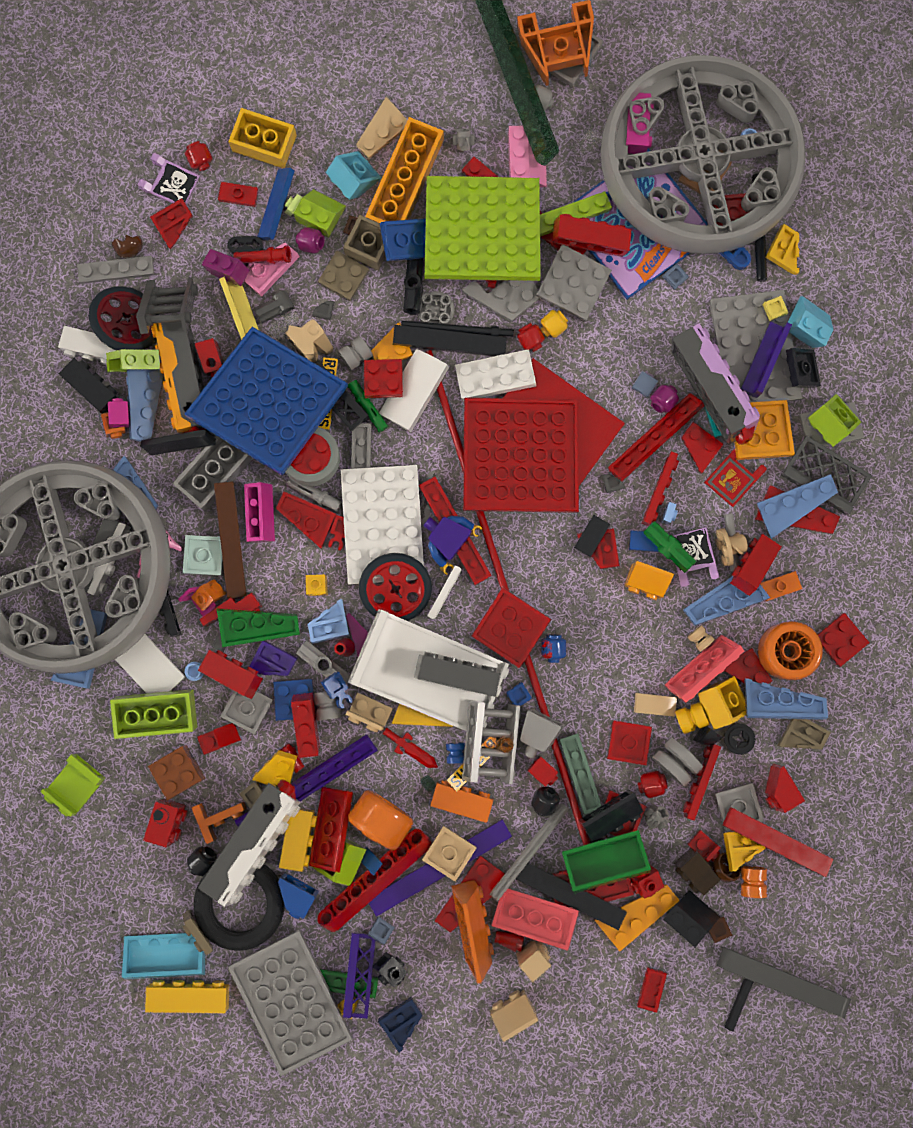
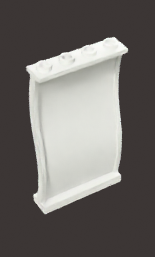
M378 609L348 680L350 684L467 731L470 701L485 703V708L494 709L493 702L495 697L414 678L419 654L424 655L425 652L438 654V659L442 660L444 656L458 659L457 663L462 664L463 661L476 663V668L480 669L482 665L497 668L496 672L501 673L496 697L501 692L502 687L500 685L502 680L508 675V663ZM485 716V717H484V722H483V727H484V728H486V726H487L486 719H487L488 716Z

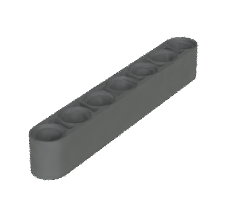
M726 947L722 948L716 966L842 1018L846 1017L851 1001L850 998Z

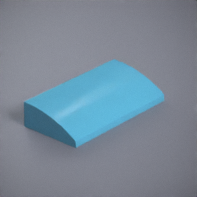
M186 933L124 936L122 978L142 979L205 975L204 951L199 952L194 945L195 938L192 935L188 936Z

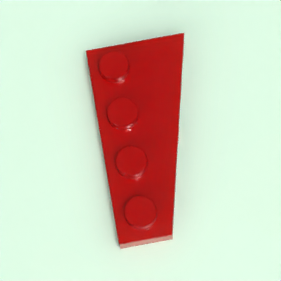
M480 855L461 883L474 880L478 886H481L483 898L480 899L483 905L491 898V891L505 873ZM453 894L434 920L449 932H452L459 926Z

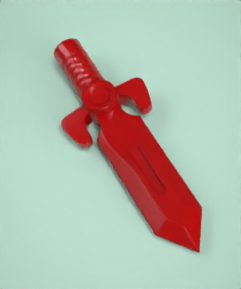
M386 728L382 733L397 744L394 752L403 754V751L400 750V746L405 749V753L425 767L438 768L433 756L414 743L405 741V739L413 740L408 732L405 733L403 738L389 728Z

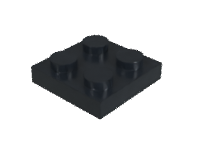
M790 348L786 350V361L789 366L792 387L816 388L821 386L814 349Z

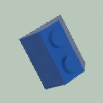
M285 872L278 881L285 908L290 911L289 915L292 917L304 919L319 891Z

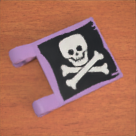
M153 153L151 156L152 163L162 168L153 185L140 179L138 182L139 188L170 203H174L182 198L186 204L200 176Z
M707 527L674 535L683 545V548L697 561L687 572L709 567L711 578H719ZM676 566L680 585L682 587L688 586L687 573H684Z

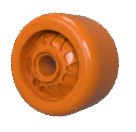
M788 621L771 626L764 632L758 644V657L761 665L770 675L781 680H800L806 678L818 668L822 660L823 648L819 636L811 627L801 622ZM785 646L789 647L791 651L788 657L784 653Z
M366 790L362 793L348 816L349 822L360 830L363 835L390 850H395L400 846L413 825V819L408 814L372 790Z

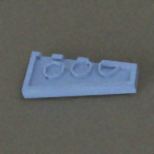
M160 369L127 370L126 382L128 385L127 400L129 404L130 440L141 442V440L151 439L163 379Z
M829 474L758 502L757 506L770 538L772 539L834 496L838 491L832 475Z
M732 576L686 607L683 611L693 625L696 626L768 600L770 597L761 585L748 596L730 583L734 577Z
M90 609L96 632L99 636L104 632L108 615L105 612ZM88 636L84 638V644L86 645L89 641ZM95 668L76 673L53 674L51 681L90 689Z
M747 678L744 680L746 718L827 720L828 718L827 698L803 692L797 693L787 688H777L767 683L753 682Z

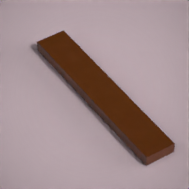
M234 481L214 483L227 598L244 597L247 594Z

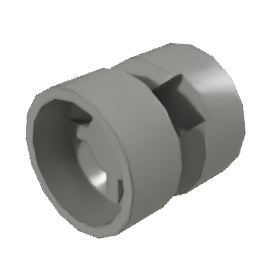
M360 336L352 340L350 346L345 345L338 350L340 357L351 371L360 365V361L364 362V360H368L373 356L371 350Z
M326 692L313 694L314 705L318 706L315 710L316 721L341 718V711L336 705V698L330 699Z

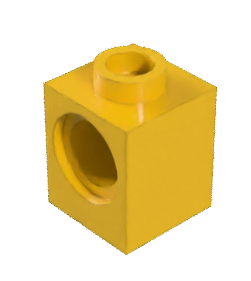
M325 574L306 575V595H328L327 576Z

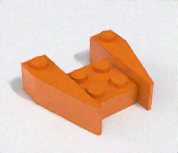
M590 0L572 4V23L542 30L538 28L535 12L517 16V29L521 46L546 86L549 85L548 72L581 64L584 76L587 77L594 23Z

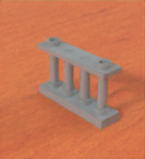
M470 701L462 780L477 783L479 776L501 777L500 782L513 784L518 724L521 718L519 705L508 704L507 710L487 709L483 702ZM484 717L506 718L505 730L484 728ZM482 737H505L504 748H482ZM480 757H503L502 768H480Z

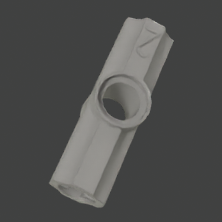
M308 641L302 644L296 653L326 678L335 672H340L347 685L350 678L349 673ZM324 659L329 662V667L325 671L319 667L320 662Z

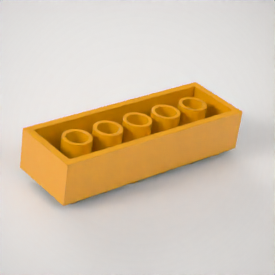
M411 117L408 118L367 211L366 218L377 223L410 219L426 183L427 176H429L444 141L443 130Z

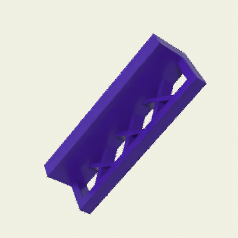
M773 322L768 324L740 388L742 391L755 398H758L763 393L792 324L787 322L783 327Z
M352 933L343 1018L368 1019L376 940L367 934ZM360 938L372 939L371 948L365 953L359 947ZM360 951L362 953V956L358 958V953ZM368 952H370V960L366 956ZM365 957L369 962V968L362 974L357 968V963ZM356 972H358V973L360 974V976H359L357 979H356ZM367 972H368V979H366V978L364 977V975H365ZM362 977L367 983V989L359 994L355 989V983ZM354 992H355V993L357 994V996H358L355 1000H354ZM366 993V999L364 1000L362 996ZM359 998L365 1005L364 1014L352 1013L353 1003Z

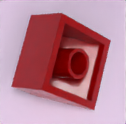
M771 765L765 789L767 796L765 800L771 809L774 808L776 811L786 813L805 800L786 768L782 765Z

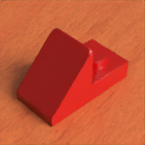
M233 723L216 728L197 737L204 755L241 741L236 725Z

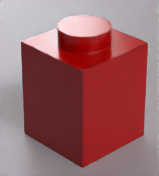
M541 756L527 769L545 787L548 784L551 786L558 779L556 776L558 771Z

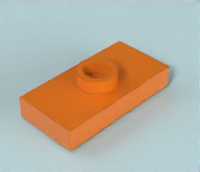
M796 571L760 584L770 597L765 602L802 589Z

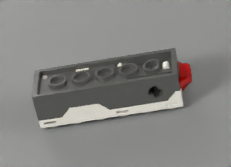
M284 779L280 780L277 785L268 783L198 886V889L224 907L233 905L240 900L243 895L242 889L246 885H250L255 877L253 875L254 871L257 868L260 869L265 863L266 858L264 856L268 851L271 852L278 843L276 838L280 833L284 834L289 826L287 822L291 817H295L301 808L299 807L301 802L296 799L295 786ZM270 805H274V812H270Z

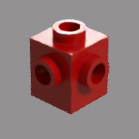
M651 865L649 873L631 877L632 883L630 885L632 890L644 899L653 896L664 888L659 871Z

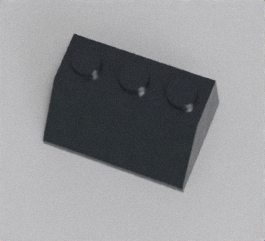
M628 789L580 818L579 822L593 843L605 840L607 838L606 834L611 831L614 833L624 828L623 824L629 820L630 822L638 820L641 817L640 814L644 811L635 793Z

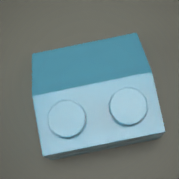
M359 151L336 156L326 171L331 181L339 187L343 195L349 200L360 197L382 179Z
M800 296L788 320V323L792 324L789 333L812 348L826 346L834 330L830 315L805 297Z

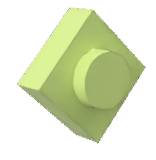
M298 194L294 198L290 196L284 205L287 207L284 213L291 217L302 197Z

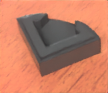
M325 301V303L320 304L313 310L312 316L331 320L335 302Z
M610 474L601 475L606 493L625 489L624 483L617 477Z

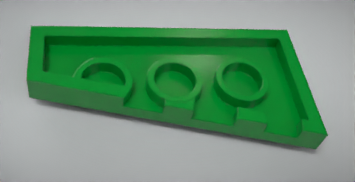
M216 608L222 647L300 635L297 614Z

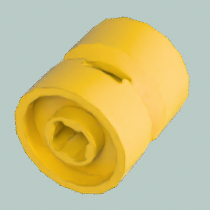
M701 702L692 704L690 709L683 707L675 710L678 723L684 734L695 731V727L701 729L710 725Z

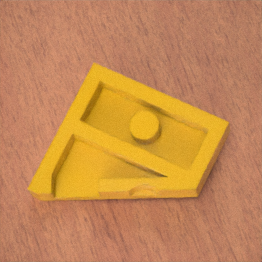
M785 224L781 225L766 255L767 259L794 275L799 273V268H797L799 233Z
M278 750L272 759L268 760L263 768L255 773L252 780L266 785L268 783L277 785L282 779L291 783L297 756Z
M736 832L723 833L730 872L737 871L741 865L750 861L754 855L759 854L765 849L764 846Z

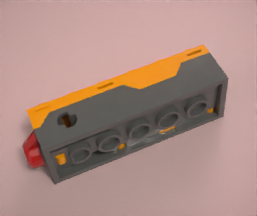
M182 322L153 323L154 326H151L153 337L157 338L158 343L155 345V349L159 350V356L161 357L160 371L165 376L163 386L165 392H168L169 395L167 405L173 413V418H171L172 427L180 434L204 430L205 428L188 419L184 414L204 389L191 324L189 323L187 331H183Z

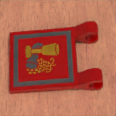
M734 448L704 483L729 505L734 507L764 474L767 468L764 465H760L752 474L736 460Z

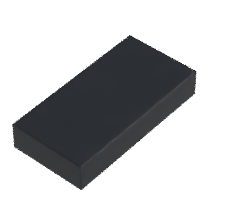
M593 515L574 548L591 558L610 524Z

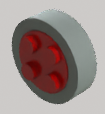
M318 427L286 470L289 478L303 486H318L329 481L335 475L340 463L339 449L333 436L326 430Z

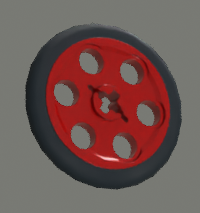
M389 553L375 558L364 569L359 581L360 599L367 611L374 617L378 609L409 621L425 609L432 592L431 578L427 569L420 561L403 553ZM390 566H399V573L391 574L389 572ZM410 573L417 576V580L413 583L406 580L407 575ZM381 575L384 581L381 584H375L373 577ZM392 583H393L395 586H398V585L400 586V587H399V593L396 592L395 590L391 591V590H392ZM410 592H415L418 598L415 601H409L407 595ZM376 594H382L385 597L381 603L375 602L373 598ZM399 602L402 608L399 611H393L391 609L392 603Z

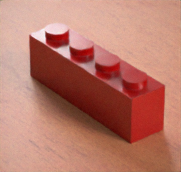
M560 214L554 221L552 243L623 257L630 250L632 229L625 228L623 225H609L605 221L595 222L585 217L575 218L570 214Z

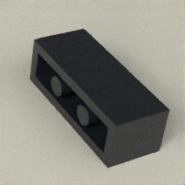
M73 358L58 374L100 413H107L108 402L118 398L116 396L118 392L110 385L106 387L102 383L104 379L96 372L92 374L89 371L91 367L83 360L79 362Z

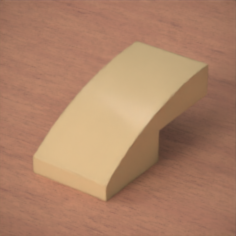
M635 693L634 712L675 717L677 697Z

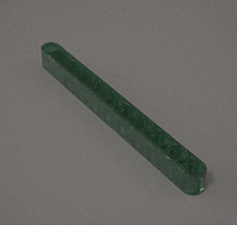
M475 0L534 157L539 164L547 166L559 153V147L502 0Z

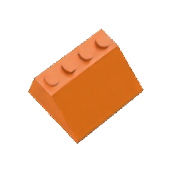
M473 880L452 885L451 887L465 961L477 984L482 983L493 963L491 955H494L492 943L488 941V936H491L489 926L485 924L484 917H487L485 905L481 904L480 899L483 898V891L481 886H478Z

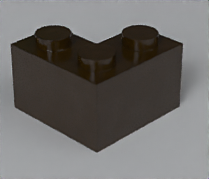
M692 848L674 862L677 867L675 871L686 882H691L688 886L695 894L699 892L704 896L721 881L705 859Z

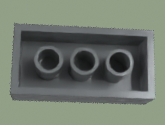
M425 652L424 655L419 654L414 678L496 697L501 673L496 672L497 668L482 665L480 669L476 668V663L463 661L462 664L457 663L458 659L444 656L442 660L438 659V654Z

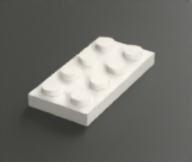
M529 349L455 365L462 402H464V398H483L536 387Z

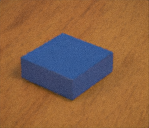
M522 682L506 692L513 705L521 706L532 699Z

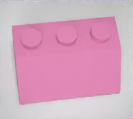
M528 125L509 126V177L539 178V187H547L545 133Z

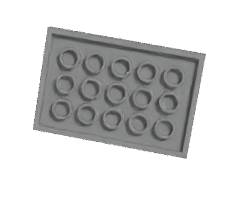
M784 290L709 300L715 341L720 351L719 355L722 360L725 359L728 362L729 371L738 378L740 388L768 324L773 322L783 327L789 320L787 314L769 321L762 305L766 301L782 296L787 308ZM788 333L763 393L758 398L748 395L749 402L787 400L788 402L802 399L800 387H792L789 366L786 361V350L794 348L791 333Z
M300 929L228 966L280 1076L353 1039Z

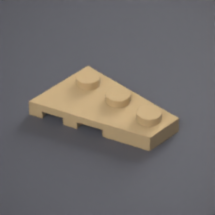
M387 97L356 144L357 148L368 160L400 135L407 123V119Z

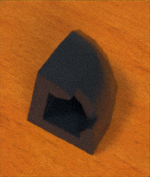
M707 726L701 728L693 740L702 745H712L719 742L723 737Z

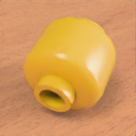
M551 310L541 319L543 327L540 329L547 337L551 335L553 338H557L567 329L568 320L560 310Z

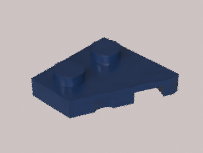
M410 997L378 1018V1022L400 1053L406 1040L413 1033L415 1025L419 1023L423 1015L413 998Z

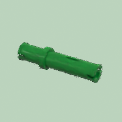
M358 380L350 382L348 388L356 398L355 401L368 414L378 433L388 428V424H386L371 400L365 398L364 390L358 383Z

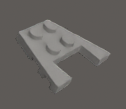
M474 280L462 290L465 295L470 296L510 322H513L540 300L536 296L538 290L534 281L504 280L487 294L480 284Z

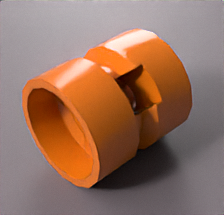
M742 866L741 878L744 882L741 884V896L766 898L767 885L764 882L767 880V868Z

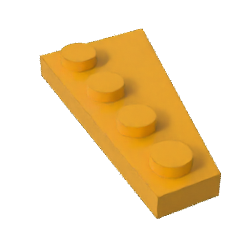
M665 884L664 888L653 896L645 899L640 897L621 906L620 908L626 910L627 914L619 930L597 919L594 920L616 948L621 951L680 900L669 886Z

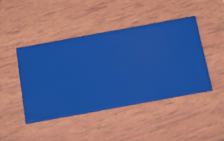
M366 846V852L361 862L374 876L383 863Z

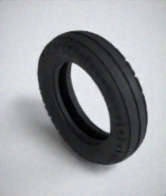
M263 864L260 869L257 868L253 873L255 876L253 880L261 886L266 896V913L263 920L256 927L247 931H233L224 927L214 914L213 898L198 889L197 886L193 904L195 919L202 933L212 943L227 950H249L266 942L278 929L284 915L285 904L278 883L279 878L267 865ZM207 873L202 877V879L200 880L198 886L200 885V883L202 882V880L205 878V876L207 875Z

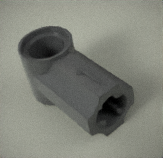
M280 291L273 295L271 300L254 309L263 324L279 315L284 316V313L290 310L291 312L294 311L295 307L287 291Z

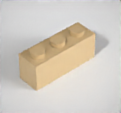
M532 939L522 948V951L516 953L519 967L532 982L551 967L549 961L551 957L547 947L542 942Z

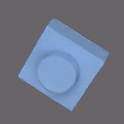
M671 502L666 504L661 523L670 524L671 521H675L678 510H675L677 504Z

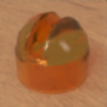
M500 737L496 746L500 752L509 753L512 751L514 743L508 737ZM503 742L509 744V746H508V747L502 746V745H503Z

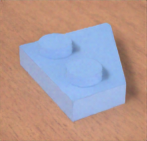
M342 599L336 601L337 603L330 609H326L318 618L308 623L312 644L350 636Z

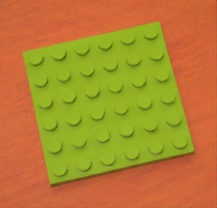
M427 176L425 279L540 281L539 178Z

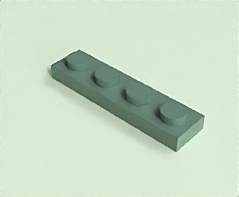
M576 733L559 740L583 814L585 815L602 805L579 734Z

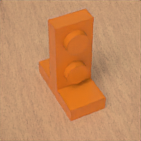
M241 802L208 817L202 803L192 807L206 844L217 839L211 826L212 824L214 827L226 823L224 819L230 816L232 819L244 815L242 811L247 809L245 803Z

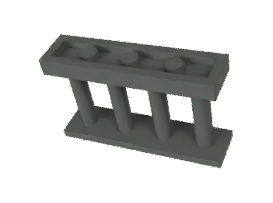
M192 277L188 278L186 287L159 288L156 287L155 280H147L136 316L140 334L149 333L150 326L153 323L182 322L183 331L188 330L189 323L192 322L191 313L195 296L198 295L197 284L193 283ZM180 303H182L181 305H166V304H180ZM179 312H180V314L156 315V314L179 313Z

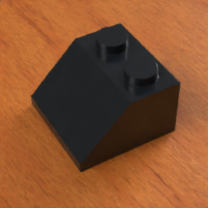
M689 890L664 918V921L696 948L719 920L720 916Z

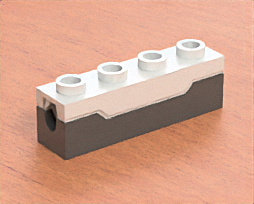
M104 519L92 545L130 533V526L116 520ZM120 543V544L118 545V547H117V551H118V552H120V551L122 550V548H121V547H122V544H121V543ZM101 550V551H100V553H99V557H100V558L103 557V555H104V550ZM115 561L95 567L90 583L84 588L85 592L98 597L100 594H104L107 589L105 582L108 576L111 577L115 571V566H113Z

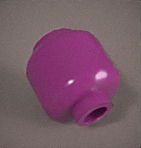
M304 227L297 233L296 243L301 251L316 254L323 249L325 237L318 229Z
M672 385L659 386L650 398L652 408L659 413L670 412L679 401L677 389Z

